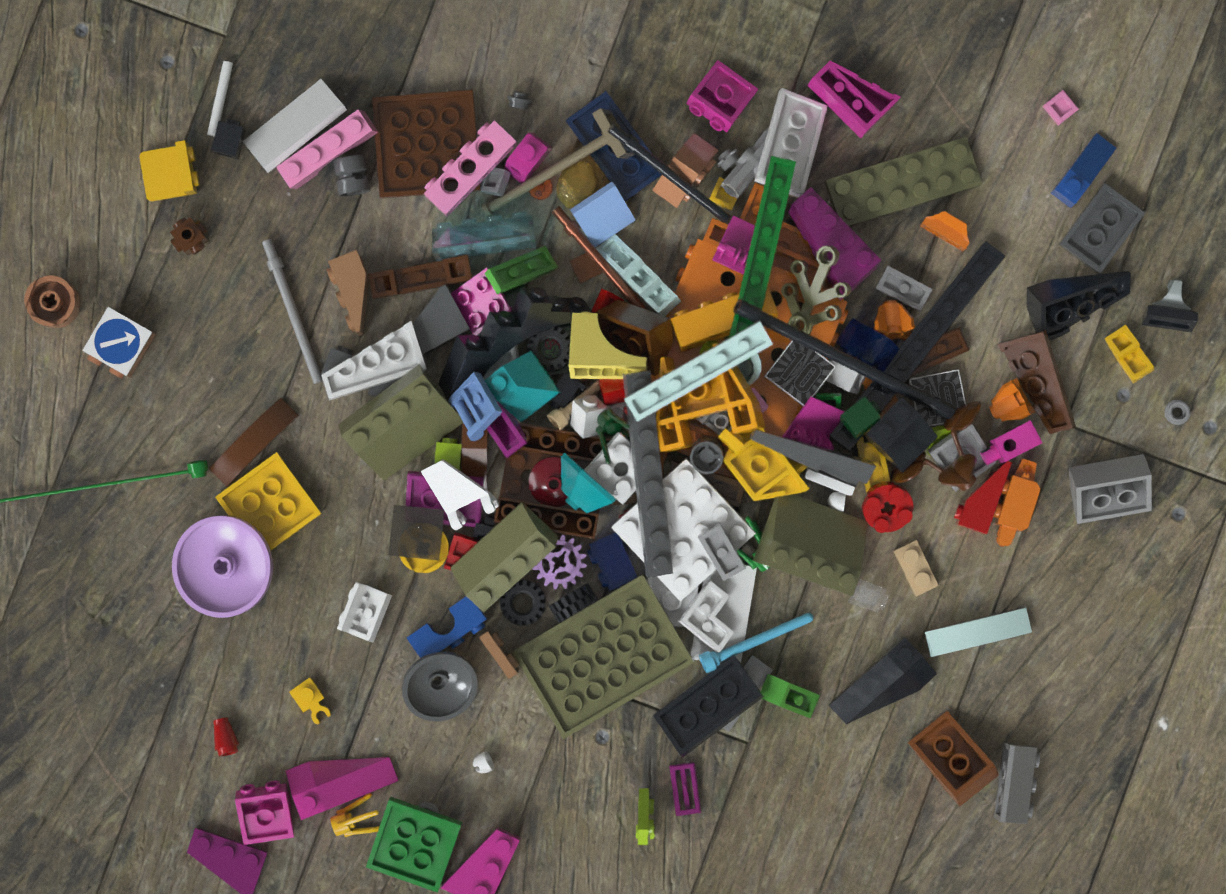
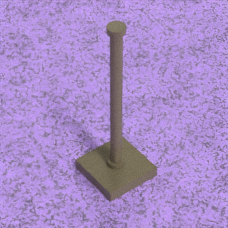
M600 108L592 113L602 130L600 137L508 191L503 197L500 196L489 204L486 202L482 204L481 207L485 215L490 218L494 215L493 212L606 144L611 146L617 158L628 159L635 155L634 152L630 153L621 146L622 143L607 132L612 124L620 128L611 110Z

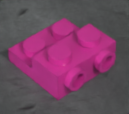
M717 60L690 95L686 104L689 105L691 113L699 117L703 115L710 120V125L713 129L717 131L724 130L727 133L757 93L758 88Z
M273 780L267 782L264 787L257 788L253 784H246L236 791L235 803L244 845L294 838L295 833L290 812L291 805L286 783L280 784V781Z

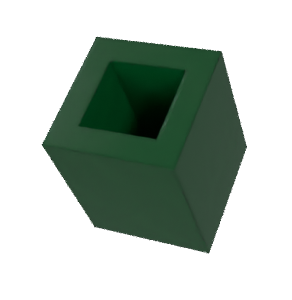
M864 397L841 414L840 421L852 436L858 439L880 420L881 416L879 413H881V410L873 400L869 402Z

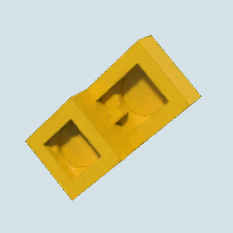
M1126 325L1105 338L1110 350L1133 384L1154 371L1155 367L1142 351L1140 343Z

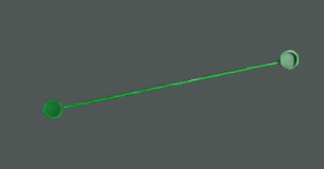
M198 460L187 463L188 470L0 499V503L187 473L191 474L192 478L207 476L206 471L209 469L207 460Z

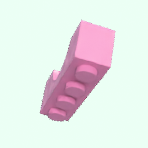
M358 109L276 168L290 188L298 189L317 176L319 171L332 160L348 150L358 147L377 134L378 131L365 111Z

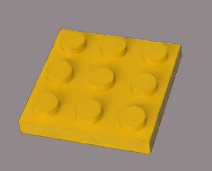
M278 452L215 497L228 516L240 518L253 525L267 541L270 551L322 514Z

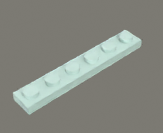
M758 321L625 397L624 400L638 422L773 345L761 322Z

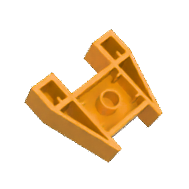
M662 357L660 359L659 378L676 369L673 358ZM737 365L656 411L657 435L661 452H672L692 447L693 442L688 420L728 410L733 434H743L755 429L765 428L760 402Z

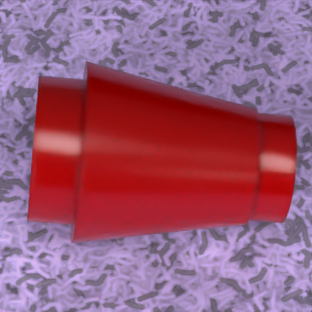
M228 718L214 720L215 751H218V756L223 757L239 752L237 746L240 744Z

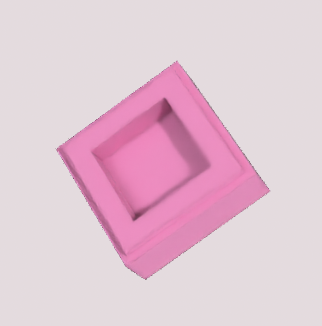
M1064 90L1043 105V108L1058 126L1079 110Z

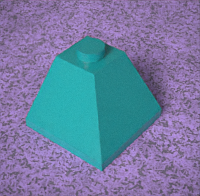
M533 351L503 365L485 379L496 400L519 422H523L560 393V390Z
M566 453L561 456V491L568 496L565 501L573 509L577 510L580 507L584 512L589 513L612 504L616 500Z

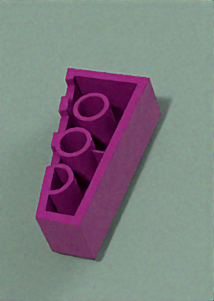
M811 187L792 204L789 214L804 240L811 247L815 259L817 260V251L823 246L831 245L839 251V260L830 267L826 277L833 287L837 283L847 282L851 286L852 291L877 269L881 259ZM829 251L827 256L832 260L833 254ZM841 285L839 290L841 294H844L845 288Z

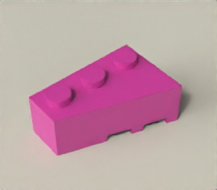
M829 61L807 85L860 138L885 116L901 98L895 93L891 94L879 88L880 86L875 83L871 84L858 77V74L832 61Z
M497 827L449 879L443 883L441 889L452 894H495L521 838Z

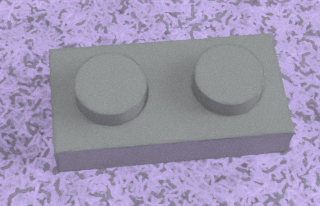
M890 266L886 267L875 288L918 312H921L932 291L926 285Z
M720 523L698 535V539L723 581L746 569Z

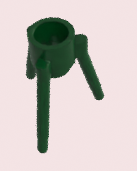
M612 409L605 410L599 414L597 418L599 426L595 429L600 438L606 464H610L611 460L605 434L615 436L617 432H621L630 442V434L626 430L630 428V425L616 415Z

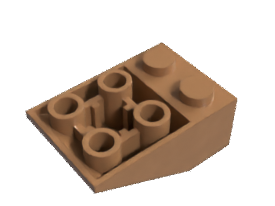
M355 250L329 260L330 268L326 270L331 283L338 285L340 291L336 292V296L341 307L348 310L349 315L345 316L350 330L352 332L356 331L357 334L362 336L364 335L370 281L362 257Z

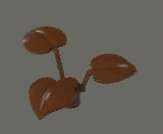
M974 401L956 408L953 417L946 419L944 422V428L947 431L952 430L951 435L960 457L942 469L929 459H925L926 453L924 451L903 474L894 467L890 476V482H907L921 472L923 465H929L940 472L938 480L941 484L957 486L961 491L972 487L976 482V477L973 474L976 466V457L973 454L964 455L957 432L971 425L980 410L981 402Z

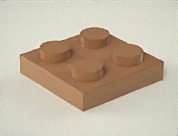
M489 630L479 637L508 679L519 672L516 668L519 666L518 661L512 653L507 655L502 649L505 643L497 632L492 634Z

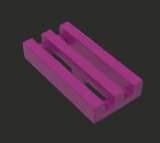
M695 763L669 765L676 816L701 813ZM690 768L695 808L690 809L685 769ZM675 770H680L685 810H680Z

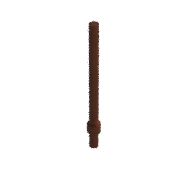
M560 206L552 211V214L565 227L563 229L565 233L577 241L626 300L632 305L648 310L580 231L579 228L581 227L575 220L572 221Z

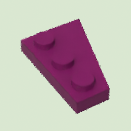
M197 827L194 830L187 850L188 854L240 894H254L268 854L267 851L244 845L241 842Z

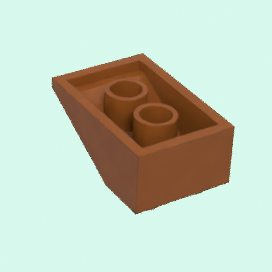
M948 711L908 742L959 807L999 776L994 763Z

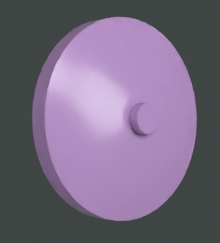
M213 516L193 524L181 536L173 553L172 574L177 590L192 608L212 617H232L250 610L264 597L272 580L273 559L267 541L253 525L233 516Z

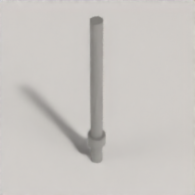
M272 239L265 240L262 244L269 260L267 261L270 272L273 271L313 383H320L323 379L320 376L319 367L284 275L282 259L278 257Z

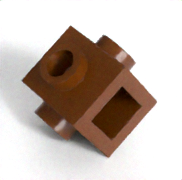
M185 217L180 219L173 225L174 229L170 231L174 237L170 240L179 253L183 250L188 256L202 251L206 247L204 244L209 241L205 236L208 231L200 220L195 222L191 217L187 220ZM191 231V238L184 239L183 235Z

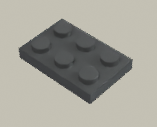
M1104 183L1059 245L1096 273L1101 274L1145 212Z

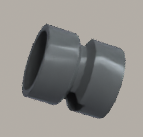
M364 155L347 156L333 160L335 175L339 177V180L336 182L338 196H355L371 191L369 178L364 175V172L367 170Z
M702 436L695 441L691 450L690 461L696 471L702 474H711L720 468L725 452L720 440L713 436Z

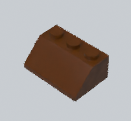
M616 300L596 311L598 313L600 330L606 340L616 349L626 354L646 357L647 370L650 371L651 375H658L660 359L667 357L674 341L671 319L621 300Z

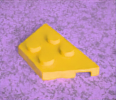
M753 431L739 434L743 437L742 443L745 446L737 455L729 448L723 459V462L753 501L803 493L809 490L808 486L784 455L750 438Z

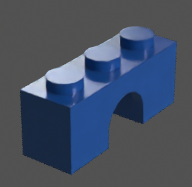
M466 596L449 608L455 619L454 628L450 633L445 635L438 634L427 623L408 636L407 640L420 658L431 653L441 652L449 645L454 649L465 641L462 636L470 631L474 635L486 627L483 622L487 620V617Z

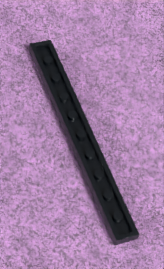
M985 241L881 371L906 383L1006 256ZM873 381L857 402L864 397L869 402L873 400L882 413L897 392ZM840 422L829 437L850 453L863 435L855 439L844 424Z

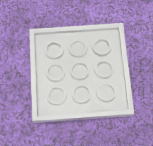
M687 458L663 478L673 574L657 576L680 602L716 570L698 539V535L720 523L737 551L756 534L711 483L693 468ZM636 503L611 528L644 562L638 503Z

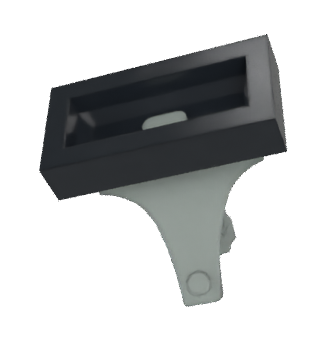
M1170 280L1167 285V295L1162 300L1147 306L1142 317V325L1192 333L1198 322V313L1192 311L1183 302L1181 294L1182 280Z

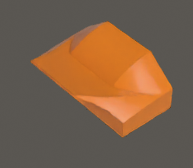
M946 211L925 217L920 227L961 251H964L970 243L967 235V224Z

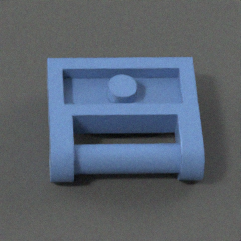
M473 372L448 399L451 406L456 408L468 430L467 435L471 441H477L482 438L484 430L502 413L481 373ZM465 402H466V404L468 405V407H469L471 413L473 414V416H474L476 422H474V420H473L471 414L469 413L467 407L465 406V404H464Z

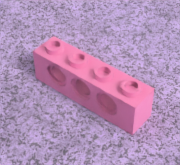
M495 120L491 124L485 123L477 132L480 136L473 143L468 141L461 148L460 152L462 154L456 161L451 159L442 168L444 173L438 179L436 177L432 178L424 187L427 190L424 193L425 197L446 217L516 147V140ZM484 143H490L494 149L491 154L483 155L479 152L480 146ZM467 161H472L476 164L475 171L469 174L463 172L462 165ZM450 179L458 182V188L453 192L444 189L446 181Z

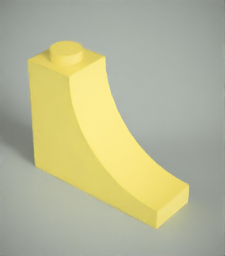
M586 311L572 313L569 354L570 379H623V374L647 370L646 357L626 354L616 349L606 340L599 327L598 313Z

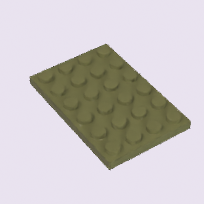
M644 574L512 651L563 739L695 663Z

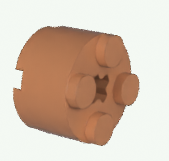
M48 275L35 280L29 285L25 293L24 303L29 316L35 322L48 328H62L68 326L78 315L80 295L76 288L68 281L58 276ZM49 298H55L57 304L51 306L48 303Z

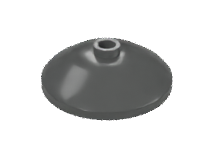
M435 652L421 657L410 666L403 678L402 696L407 708L417 717L428 721H445L460 715L471 705L477 693L478 680L472 665L462 656L451 652ZM440 676L438 680H433V678Z

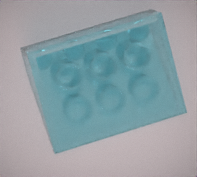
M527 212L513 213L512 218L502 219V215L487 217V221L478 223L477 219H467L462 221V225L452 226V222L437 224V228L432 229V250L437 261L462 255L473 257L537 248L532 215L527 216Z

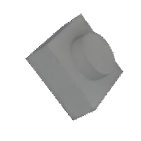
M494 168L480 183V191L503 197L511 173L505 169Z

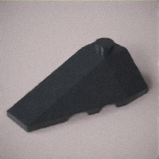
M1123 271L1051 279L1027 287L1026 307L1035 332L1046 330L1049 340L1064 336L1070 332L1069 327L1080 320L1083 323L1090 319L1089 315L1099 308L1106 309L1130 294L1131 273Z
M901 637L828 706L845 724H848L918 692L937 673L918 650L905 637Z

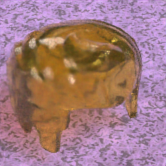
M578 161V163L566 168L560 174L556 188L557 196L561 203L570 210L598 191L599 178L590 163Z

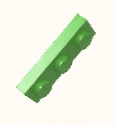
M544 246L489 268L485 275L498 295L554 272L558 266L547 247Z

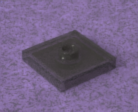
M394 505L388 555L440 561L445 510Z

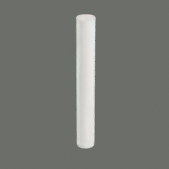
M223 61L207 132V135L215 137L218 121H221L233 66L232 62Z

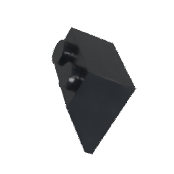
M902 397L866 433V440L902 474L938 438L921 414Z

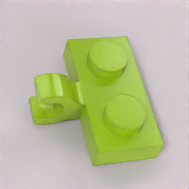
M639 788L638 824L636 825L638 845H648V835H650V839L655 837L654 819H649V814H654V799H649V788Z

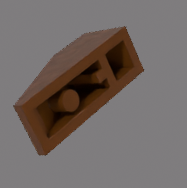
M462 423V473L466 476L484 477L483 488L487 490L489 432L485 429L482 438L477 441H471L467 435L468 430L465 424Z

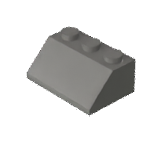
M1144 454L1069 467L1070 490L1077 524L1152 511V474Z
M1003 742L994 818L1005 823L1027 824L1028 818H1032L1034 805L1030 803L1031 793H1035L1037 778H1033L1034 768H1038L1040 763V753L1037 752L1036 747Z

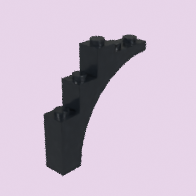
M540 287L521 288L512 312L489 311L480 336H457L438 385L447 399H449L473 372L481 373L482 377H484L487 371L505 353L520 342L554 326L572 323V313L593 312L583 298L549 297L546 291Z

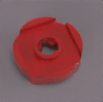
M886 481L872 486L862 503V512L867 523L879 533L897 531L913 518L914 505L909 492L903 486ZM885 502H889L890 505L894 504L890 512L881 510L884 508Z

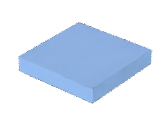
M610 182L570 209L587 239L594 247H597L635 221L634 216L613 182Z

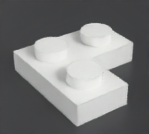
M707 581L678 622L715 652H720L734 634V631L715 616L730 596L713 582Z

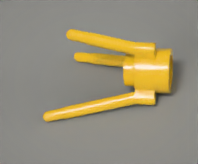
M371 793L359 798L347 807L337 810V815L330 817L336 836L344 834L345 837L354 834L378 832L380 826L352 829L356 827V822L378 815V810L353 817L352 813H348L371 798Z

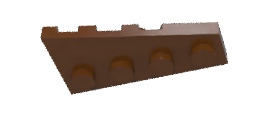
M1040 331L997 344L1000 351L1004 352L1011 370L1020 379L1024 392L1028 393L1033 401V407L1049 434L1076 427L1047 331Z

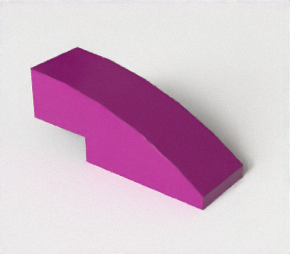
M497 401L502 413L486 429L506 458H509L528 442L518 420Z

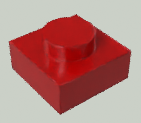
M601 288L591 311L596 313V311L616 300L624 301V299Z

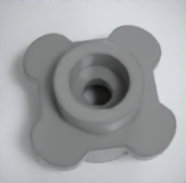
M727 149L717 158L720 161L717 164V168L721 166L724 171H727L735 165L740 158L736 154L738 150L735 149L731 152L730 149Z

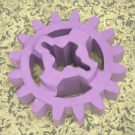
M562 535L560 540H557L556 545L564 546L561 551L550 552L545 557L550 565L548 573L544 571L542 560L533 567V570L540 571L537 579L543 577L546 579L545 586L552 582L554 583V589H557L559 584H562L564 589H567V582L571 581L574 585L577 584L575 580L576 575L583 577L579 570L580 568L587 567L586 564L581 563V559H584L586 554H579L578 551L582 546L574 547V538L566 542L565 535ZM566 551L564 556V562L567 563L566 566H560L553 573L555 568V562L552 561L553 558H559ZM571 551L576 556V566L570 563L569 554ZM566 571L571 574L564 579H555L559 572Z

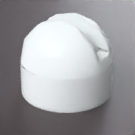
M833 492L828 498V506L837 511L844 512L846 494Z
M487 751L478 754L474 758L473 766H478L475 769L478 773L483 774L494 770L492 758Z

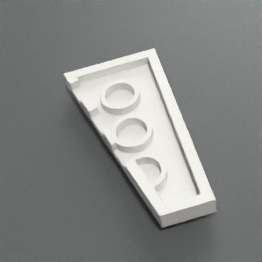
M412 321L397 331L383 337L382 340L372 346L365 348L354 357L345 360L322 374L329 401L400 379L419 364L426 371V365Z

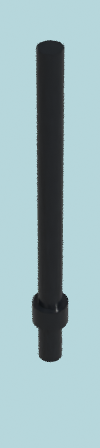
M615 124L610 126L607 132L620 141L624 149L630 153L634 152L723 223L728 221L730 215L641 146L637 138L632 134H626Z

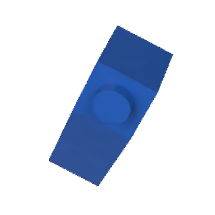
M1096 133L1052 190L1051 194L1068 207H1073L1114 153L1116 147Z

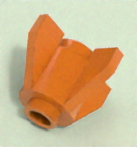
M888 300L883 302L878 307L872 340L874 344L881 343L886 339L894 340L900 338L906 341L911 334L910 330L915 328L914 318L897 301Z
M1018 378L1002 385L995 397L991 399L992 405L989 406L996 420L1000 418L1003 422L1006 420H1022L1036 412L1032 404L1028 402Z

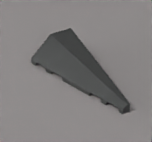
M755 429L750 436L752 440L817 472L820 469L855 487L859 481L867 484L876 468L873 462L864 458Z

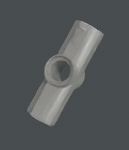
M768 129L764 131L752 148L748 147L737 161L736 167L722 182L721 186L731 197L739 198L755 179Z

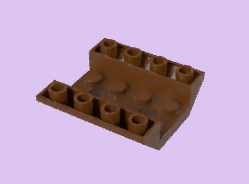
M519 423L528 443L509 458H506L500 496L498 497L499 506L496 508L494 522L499 523L523 502L553 532L595 539L600 508L586 513L580 507L577 510L573 509L568 503L559 507L543 505L533 497L529 484H525L522 481L521 475L525 470H532L540 460L547 457H561L564 453L585 469L602 450L600 438L598 436L582 438L575 432ZM606 438L607 444L611 440L610 438ZM553 479L549 482V485L552 488H556L559 483Z

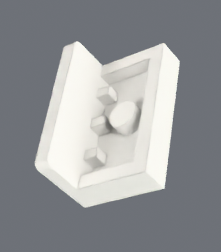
M355 582L354 587L349 592L345 610L339 617L338 629L374 643L392 595Z

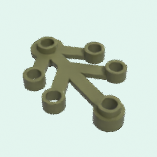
M831 245L823 246L817 251L816 257L820 265L811 286L806 275L808 271L807 262L796 260L791 264V272L796 276L804 299L802 309L796 298L799 288L795 283L784 284L781 289V293L786 298L792 314L788 324L807 334L812 332L814 325L827 320H838L842 314L839 306L831 305L827 306L824 312L811 315L814 306L837 297H847L851 293V286L847 282L837 283L833 288L821 292L830 267L839 260V251ZM829 251L833 254L832 260L827 256ZM798 263L802 266L801 272L797 270ZM841 285L845 288L844 294L840 293L839 288ZM789 286L793 289L792 295L787 291ZM831 309L835 310V317L830 315ZM800 320L804 322V329H801L799 326Z

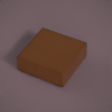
M587 253L569 261L580 284L603 274Z

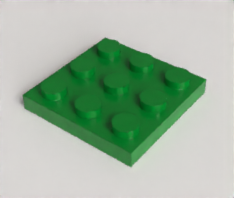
M390 796L366 868L438 893L462 822Z

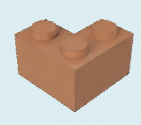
M693 133L673 157L668 167L692 186L694 184L699 186L706 174L716 164L717 161L713 158L718 150ZM663 175L652 190L676 208L683 200L688 202L691 198Z

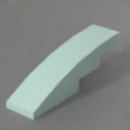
M616 234L596 248L625 282L659 315L666 316L681 302L679 297Z
M1021 608L925 632L930 656L933 657L1031 633L1032 630L1027 609Z

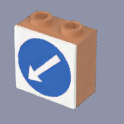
M108 307L82 351L89 354L87 359L99 366L103 362L110 366L109 372L122 379L125 375L131 378L156 334Z

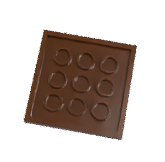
M473 90L372 97L374 126L378 131L375 134L380 199L424 196V193L427 191L424 187L434 177L438 179L444 173L442 168L451 159L454 161L458 159L462 154L460 152L461 148L468 141L473 143L477 139ZM467 161L462 165V171L468 174L476 169V164L472 161ZM454 179L446 181L444 189L449 192H453L458 188V182ZM480 184L472 192L480 191Z

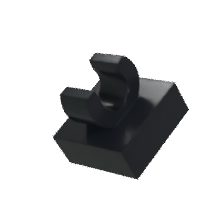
M486 515L484 525L476 523L473 538L481 540L493 529L495 517Z

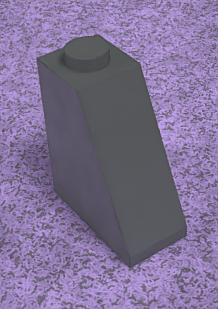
M446 285L440 287L412 324L422 356L455 340L458 335H464L471 331Z

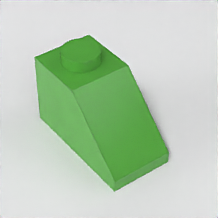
M770 674L767 675L761 689V693L764 696L762 699L810 719L820 697L819 694Z

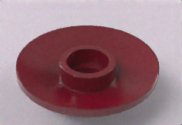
M561 457L544 458L535 464L530 472L529 489L533 497L543 505L559 507L567 504L565 500L568 496L561 491ZM553 479L559 483L556 488H552L549 485V482Z

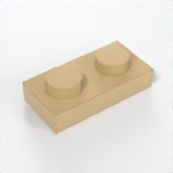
M917 540L893 551L915 597L939 586Z

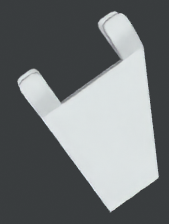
M441 460L421 471L445 510L450 525L454 530L462 528L466 523V518L458 510L459 508L479 498L485 512L488 514L494 512L499 506L496 497L445 460Z

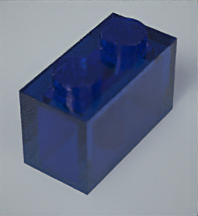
M854 318L851 319L835 342L843 349V352L883 372L900 349L888 337Z
M616 532L589 544L591 549L587 553L592 564L598 563L601 569V573L597 575L603 588L608 586L609 590H613L638 578Z

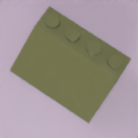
M419 364L339 423L338 426L341 436L356 454L385 481L461 425L463 421L456 408L451 406L447 397Z
M794 494L776 497L753 561L837 592L853 596L862 571L868 523L862 519Z

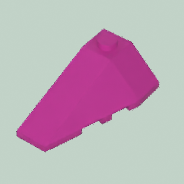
M390 757L309 761L286 770L291 794L301 820L399 781Z

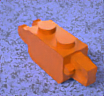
M1021 459L1014 475L1009 476V479H1006L1002 490L1004 495L1001 504L998 503L993 516L996 518L995 524L999 525L996 543L1000 547L1009 546L1013 542L1012 539H1014L1016 531H1023L1029 527L1040 493L1038 483L1034 482L1037 463Z

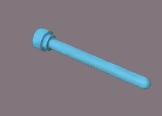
M805 613L720 652L706 651L699 654L700 662L705 672L709 673L716 670V666H719L721 661L812 622L814 617L811 613Z

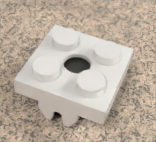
M617 432L607 444L611 463L606 464L603 450H601L584 471L621 504H624L635 492L636 486L631 443Z

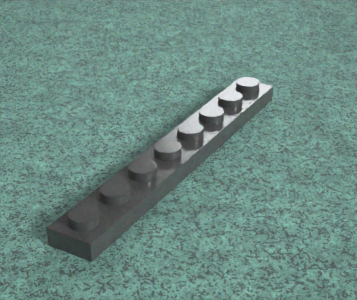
M650 371L623 374L625 397L652 383ZM626 403L646 577L673 574L655 412L637 422Z

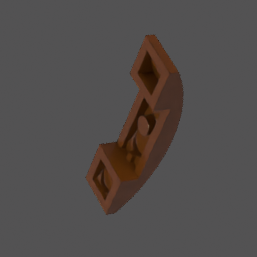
M468 255L368 274L373 299L440 288L443 285L449 286L472 279Z
M280 398L240 435L209 470L228 487L299 415Z

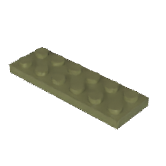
M967 137L824 181L833 210L848 226L982 185Z

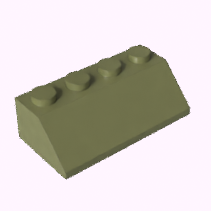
M521 502L456 561L450 569L465 595L479 609L485 612L556 548L558 536Z

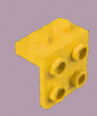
M185 140L175 142L176 146L144 151L140 154L145 193L149 201L153 202L197 194L196 186H200L197 171L193 170L192 162L195 161L193 146L189 147Z

